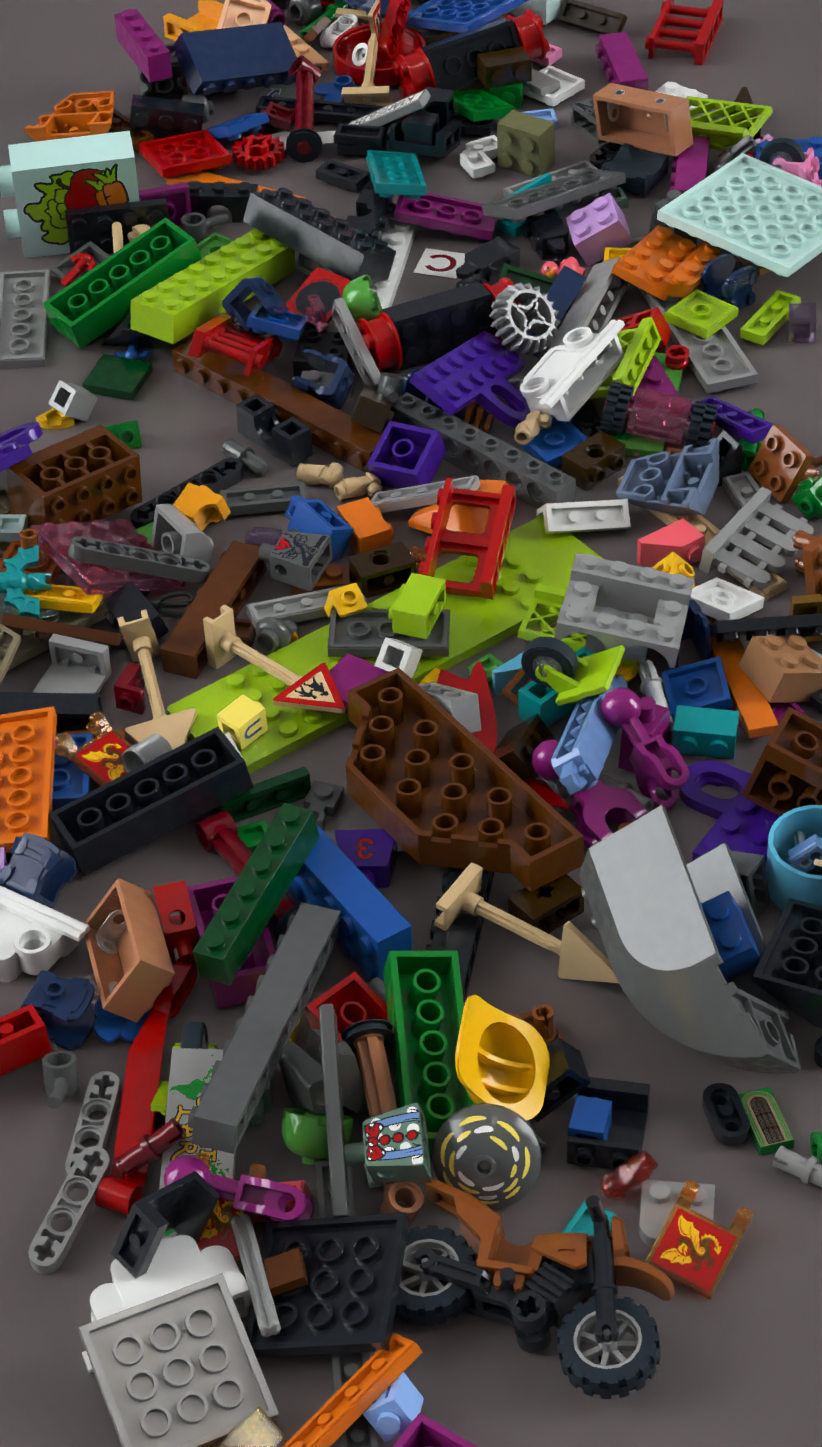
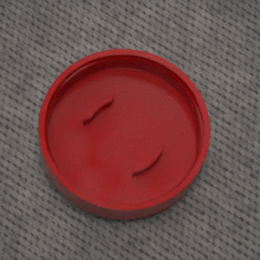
M370 24L358 26L344 32L333 44L335 72L339 76L348 75L352 77L354 83L360 86L364 82L365 68L356 66L353 63L352 53L359 43L368 44L371 37ZM405 26L397 55L402 54L406 56L414 53L416 48L426 46L424 38L415 30ZM377 56L374 77L375 86L401 84L399 76H396L392 65L393 62H396V58L391 61L381 62Z

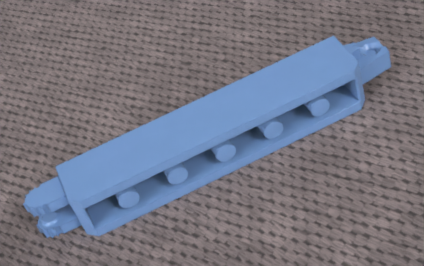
M621 675L613 677L611 687L604 694L589 696L576 703L551 758L553 769L559 776L562 785L566 786L570 795L581 789L582 791L589 790L599 781V775L604 768L606 758L610 754L609 751L620 729L610 725L604 719L601 712V704L604 696L612 689L628 688L625 679Z

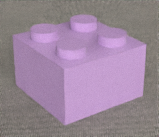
M611 193L596 198L589 205L575 210L566 217L573 244L588 267L604 258L605 247L623 248L633 242L624 213Z

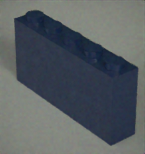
M282 22L181 33L173 45L193 95H210L223 91L229 93L233 90H250L263 86L269 88L273 85H290L295 82L288 72L297 56Z

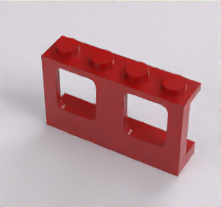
M446 477L444 488H439L437 505L439 508L438 512H433L431 529L433 532L431 537L427 536L425 554L427 556L425 561L420 562L418 574L434 577L438 558L442 553L477 557L478 562L473 581L464 583L446 580V593L494 600L517 503L515 486L503 484L501 494L453 488L452 478ZM453 505H465L489 509L490 513L485 532L476 534L448 530L446 526L451 507Z

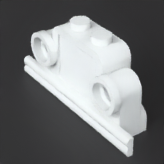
M611 320L599 334L592 333L588 327L575 328L564 336V345L551 348L524 377L523 383L520 385V391L523 397H525L530 411L542 410L543 414L555 415L557 421L569 422L620 364L624 352L617 333L624 327V321Z
M0 886V982H11L22 972L38 975L40 971H48L59 958L69 955L77 947L78 942L90 931V925Z
M178 1235L161 1240L147 1273L137 1279L117 1259H114L111 1264L113 1283L98 1286L90 1296L91 1322L223 1273L240 1318L248 1316L251 1296L246 1279L240 1273L232 1253L227 1248L214 1245L206 1247L200 1252L196 1241L192 1237ZM82 1352L88 1372H94L87 1352Z

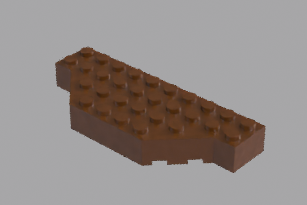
M396 668L347 691L349 720L357 727L352 744V753L346 762L348 795L419 864L466 869L473 862L483 867V871L512 874L530 892L582 866L584 862V836L400 668Z

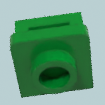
M522 83L490 88V93L511 104L516 109H521L523 106Z

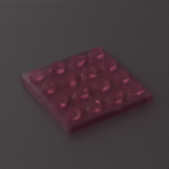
M117 519L116 521L106 522L94 520L86 523L70 521L66 524L47 522L43 525H31L30 529L38 531L39 547L87 595L114 593L130 581L133 582L139 591L185 587V581L76 561L68 555L71 539L76 536L160 551L149 544L147 538L139 534L128 520Z

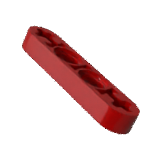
M410 0L389 1L378 38L377 56L381 62L391 61L396 58L410 11Z

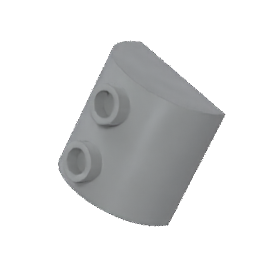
M156 505L150 550L197 558L208 563L214 550L212 538L206 536L194 521H190L174 505Z

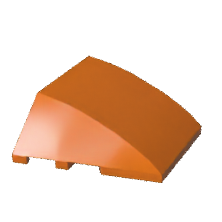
M115 91L72 93L53 107V113L41 115L38 118L39 123L35 126H26L24 132L35 141L108 133L112 124Z
M480 480L481 485L477 491L501 494L503 484H509L507 481ZM431 504L418 507L409 519L408 527L432 534L431 518L433 512H438L439 506ZM453 505L446 528L452 531L482 534L485 532L490 510L481 507Z

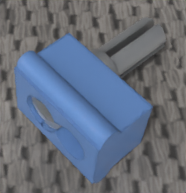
M797 831V834H793L795 847L788 850V858L797 870L807 873L817 867L813 865L815 858L822 860V840L816 834L805 839L804 833Z

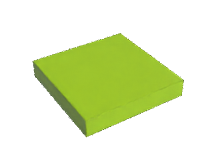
M696 289L664 312V318L666 322L704 339H708L736 318L739 308Z

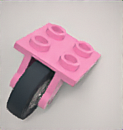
M776 138L765 145L760 154V161L822 187V179L819 180L818 176L820 169L819 158L814 155L813 148H808L807 152H804L797 142L789 138Z

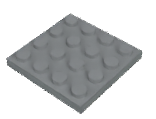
M223 1273L79 1327V1334L122 1447H205L276 1419L279 1416Z

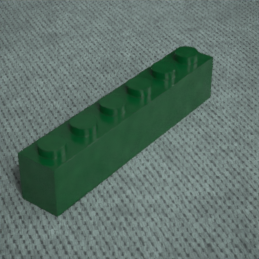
M283 803L192 951L200 977L229 986L232 984L320 837L313 810Z

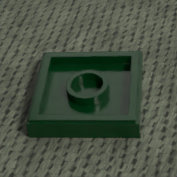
M103 354L82 383V387L93 394L132 401L153 371L152 362Z

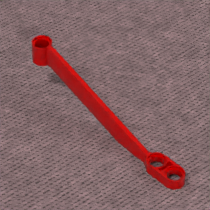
M181 961L176 962L173 966L175 974L172 982L155 999L151 1013L129 1048L112 1172L110 1176L106 1175L102 1178L96 1191V1206L124 1215H128L133 1203L141 1199L142 1190L148 1180L150 1162L133 1173L131 1177L126 1178L125 1174L122 1175L118 1170L115 1159L137 1145L140 1137L145 1134L151 1135L154 1133L156 1111H151V1103L160 1085L169 1018H175L194 987L197 976L195 965Z

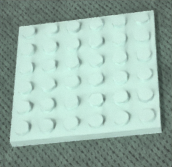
M742 153L659 209L657 220L666 223L669 227L682 230L692 237L709 242L712 246L729 251L734 256L742 257L757 266L774 271L779 276L789 277L822 252V187Z

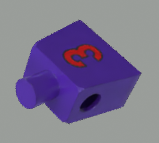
M384 829L335 830L337 847L376 888H388L398 855L397 842Z

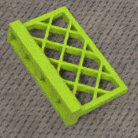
M692 96L686 97L689 107L691 105L698 106L689 109L690 118L704 113V115L691 118L693 137H708L709 149L727 151V147H733L747 135L754 137L773 113L772 106ZM715 108L718 109V110H715V111H712V112H709V113L707 112V111L712 110V109H715ZM735 111H740V112H738V113L729 115V113H732V112H735ZM755 114H760V115L755 116V117H753V118H750V117H749V116H752V115H755ZM723 115L725 116L724 118L712 121V119L721 117ZM744 118L746 119V120L741 121V122H738V123H736V124L733 123V122H735V121H738V120H741V119H744Z
M652 317L642 318L638 328L621 330L617 333L624 356L620 364L614 369L615 371L606 378L589 399L607 396L610 388L607 385L611 384L612 381L634 386V396L661 341L660 334Z
M537 584L534 598L520 625L517 638L529 641L538 637L554 638L556 627L551 628L549 624L557 622L567 590ZM538 626L542 629V631L530 630V628ZM570 634L571 638H563L561 640L576 652L585 647L587 634ZM621 658L620 663L635 666L636 661Z

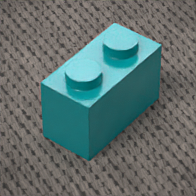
M677 705L672 746L680 754L734 759L738 737L739 711Z

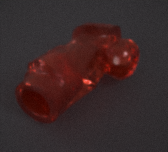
M643 1150L639 1155H634L620 1167L616 1168L615 1174L609 1173L604 1175L600 1181L601 1190L609 1199L623 1200L627 1191L652 1178L651 1175L658 1167V1164L649 1153Z

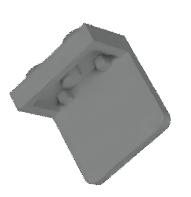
M53 633L48 641L52 664L33 690V693L98 694L112 673L108 646Z

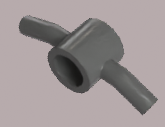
M194 212L185 214L181 218L182 230L194 238L197 244L207 238V229L229 223L227 213L205 218L203 214Z
M381 373L377 391L390 402H396L401 397L405 377L391 373Z
M50 1042L52 1052L46 1054L42 1059L44 1091L49 1096L47 1105L50 1108L57 1109L64 1098L76 1094L79 1090L77 1057L70 1051L60 1050L54 1042Z

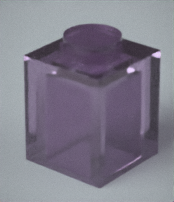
M789 303L787 321L788 343H815L817 324L816 304Z

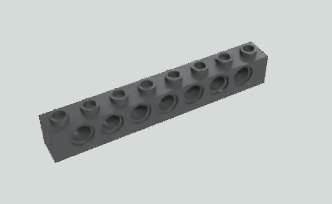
M408 392L399 397L396 402H392L390 410L395 412L392 419L393 422L440 432L447 450L443 460L472 475L478 476L481 480L507 481L509 485L515 486L516 498L537 509L546 503L576 502L575 478L449 415L447 412Z

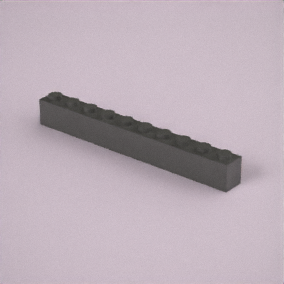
M301 903L296 914L290 915L286 934L279 936L276 954H270L268 958L266 974H260L256 984L255 995H250L247 999L244 1017L239 1016L236 1021L233 1039L228 1038L226 1040L223 1058L221 1061L217 1060L215 1062L210 1084L205 1083L202 1088L199 1106H193L191 1109L188 1127L193 1128L192 1144L235 1154L338 940L340 911Z

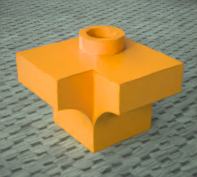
M189 482L173 504L190 521H194L202 532L211 522L218 524L220 520L225 521L231 512L223 496L214 493L204 485L197 486Z

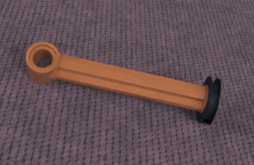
M369 1019L354 1023L345 1028L341 1033V1039L349 1045L353 1053H357L370 1118L397 1109L385 1047L394 1040L393 1025L389 1021L382 1019ZM383 1182L384 1201L381 1205V1214L406 1213L410 1220L409 1225H411L424 1202V1194L421 1188L414 1182ZM398 1200L406 1203L408 1208H403L396 1203V1201Z

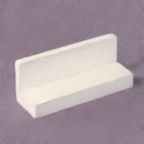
M628 499L546 503L536 510L537 516H544L545 534L624 530L631 527Z

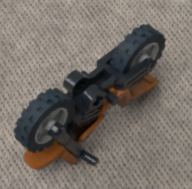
M432 1178V1181L425 1183L430 1203L457 1218L461 1234L456 1236L454 1230L447 1227L444 1230L438 1229L437 1225H427L425 1229H420V1226L410 1229L407 1235L395 1316L400 1314L403 1321L411 1324L413 1321H416L420 1326H429V1322H437V1325L446 1323L447 1318L451 1316L456 1318L463 1311L482 1318L489 1317L505 1321L515 1329L519 1347L528 1353H538L545 1350L551 1342L550 1328L555 1326L558 1328L557 1350L562 1372L565 1376L568 1375L572 1386L576 1389L581 1387L584 1394L592 1397L594 1394L600 1395L601 1399H611V1395H619L620 1398L630 1395L629 1391L633 1389L639 1391L642 1389L647 1378H653L656 1373V1364H659L661 1360L660 1339L656 1321L653 1316L649 1317L648 1310L642 1304L637 1306L633 1299L626 1296L624 1299L617 1298V1286L642 1289L664 1301H669L675 1294L674 1285L671 1279L659 1269L630 1257L624 1220H620L618 1216L612 1217V1232H610L608 1216L604 1212L598 1196H589L585 1201L593 1222L594 1235L588 1236L587 1233H543L536 1235L534 1241L527 1245L516 1246L505 1240L501 1216L470 1193L461 1191ZM405 1271L415 1275L401 1281ZM421 1284L419 1293L410 1290V1288ZM538 1330H540L541 1335L535 1333L532 1335L531 1338L526 1337L525 1333L536 1332ZM627 1332L636 1339L620 1341ZM583 1341L596 1346L583 1353L580 1350ZM635 1350L628 1359L621 1352ZM599 1357V1364H594L593 1362L589 1361L591 1359Z

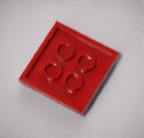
M206 129L138 143L139 153L162 178L174 179L178 175L186 173L198 174L201 170L210 168L221 169L224 165L232 164V155Z

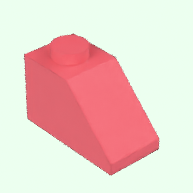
M682 518L638 539L637 563L641 566L653 567L672 552H675L690 565L696 563L702 557L705 535Z

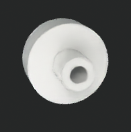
M359 43L354 48L352 61L356 66L365 68L368 44Z

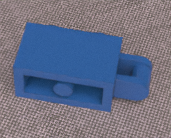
M293 495L285 512V516L290 519L287 530L289 532L330 535L332 558L342 559L354 529L320 499L306 500L301 496Z

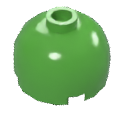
M368 274L350 281L342 293V297L355 323L360 318H364L367 321L375 319L382 312L377 291L374 292L373 289H370L369 285H372L373 282Z
M285 1108L282 1121V1137L287 1148L292 1153L302 1156V1163L315 1165L314 1161L329 1159L326 1112L317 1114L307 1111L305 1108ZM343 1114L346 1145L349 1144L354 1118Z

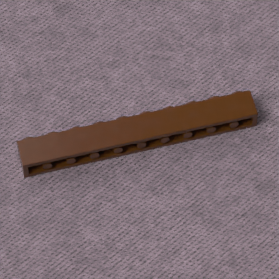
M192 338L173 349L176 373L235 404L257 393L275 405V414L279 423L293 416L311 428L312 445L365 473L370 472L367 463L383 434L382 432L380 433L350 421L351 416L261 369L248 377L244 375L247 364L209 351L199 358L189 356L188 352Z

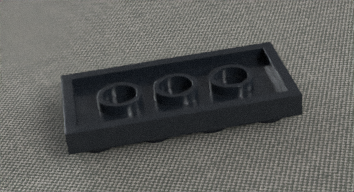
M166 198L65 210L70 254L89 241H92L107 254L114 253L112 224L114 222L121 223L123 244L127 245L130 243L127 236L129 232L133 231V226L146 224L151 228L165 217L168 219Z
M822 613L721 620L711 624L710 634L711 638H716L717 643L735 642L736 639H740V636H746V641H750L752 636H767L770 634L791 636L800 635V632L804 631L806 637L821 636Z

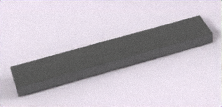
M323 1004L319 1007L332 1215L333 1217L350 1216L347 1163L344 1153L345 1130L337 1015L333 1004Z

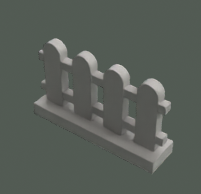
M762 486L704 547L699 569L709 574L718 566L719 572L724 574L727 571L744 581L743 585L748 588L754 586L759 589H765L769 586L771 579L770 574L765 570L780 573L785 565V559L780 554L794 557L798 553L799 549L793 547L794 534L798 530H803L813 535V527L807 524V519L803 517L798 519L783 511V506L777 503L775 505L770 504L772 491ZM770 524L787 534L785 535L768 525ZM754 540H757V541L761 542L762 544H764V545H766V546L772 548V550L767 549L766 547H764V546L758 544V543L755 542ZM740 556H743L758 565L755 566L752 563L742 559Z

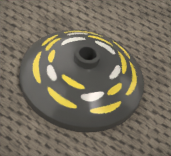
M474 1104L455 1112L440 1127L433 1145L432 1163L438 1181L461 1191H467L492 1210H497L518 1202L534 1186L541 1166V1148L533 1128L515 1111L497 1104ZM483 1160L488 1161L491 1164V1168L487 1170L481 1169L478 1163Z

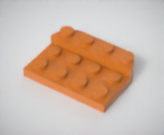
M657 225L614 264L611 273L666 301L668 296L681 297L683 299L692 293L702 282L701 273L705 265L720 256L721 248L712 246L706 241L698 246L692 240L673 233L671 229Z

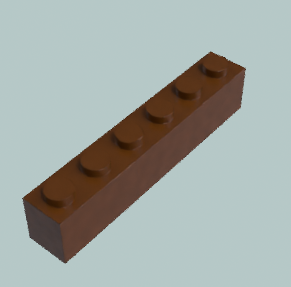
M233 541L227 551H223L219 563L215 568L211 569L207 581L203 586L199 587L195 599L191 604L187 605L183 617L179 623L176 622L174 624L171 635L160 646L159 656L162 658L164 672L197 679L208 662L203 619L208 616L214 620L220 616V607L224 604L233 609L234 618L238 616L267 571L266 561L259 560L258 557L260 546Z

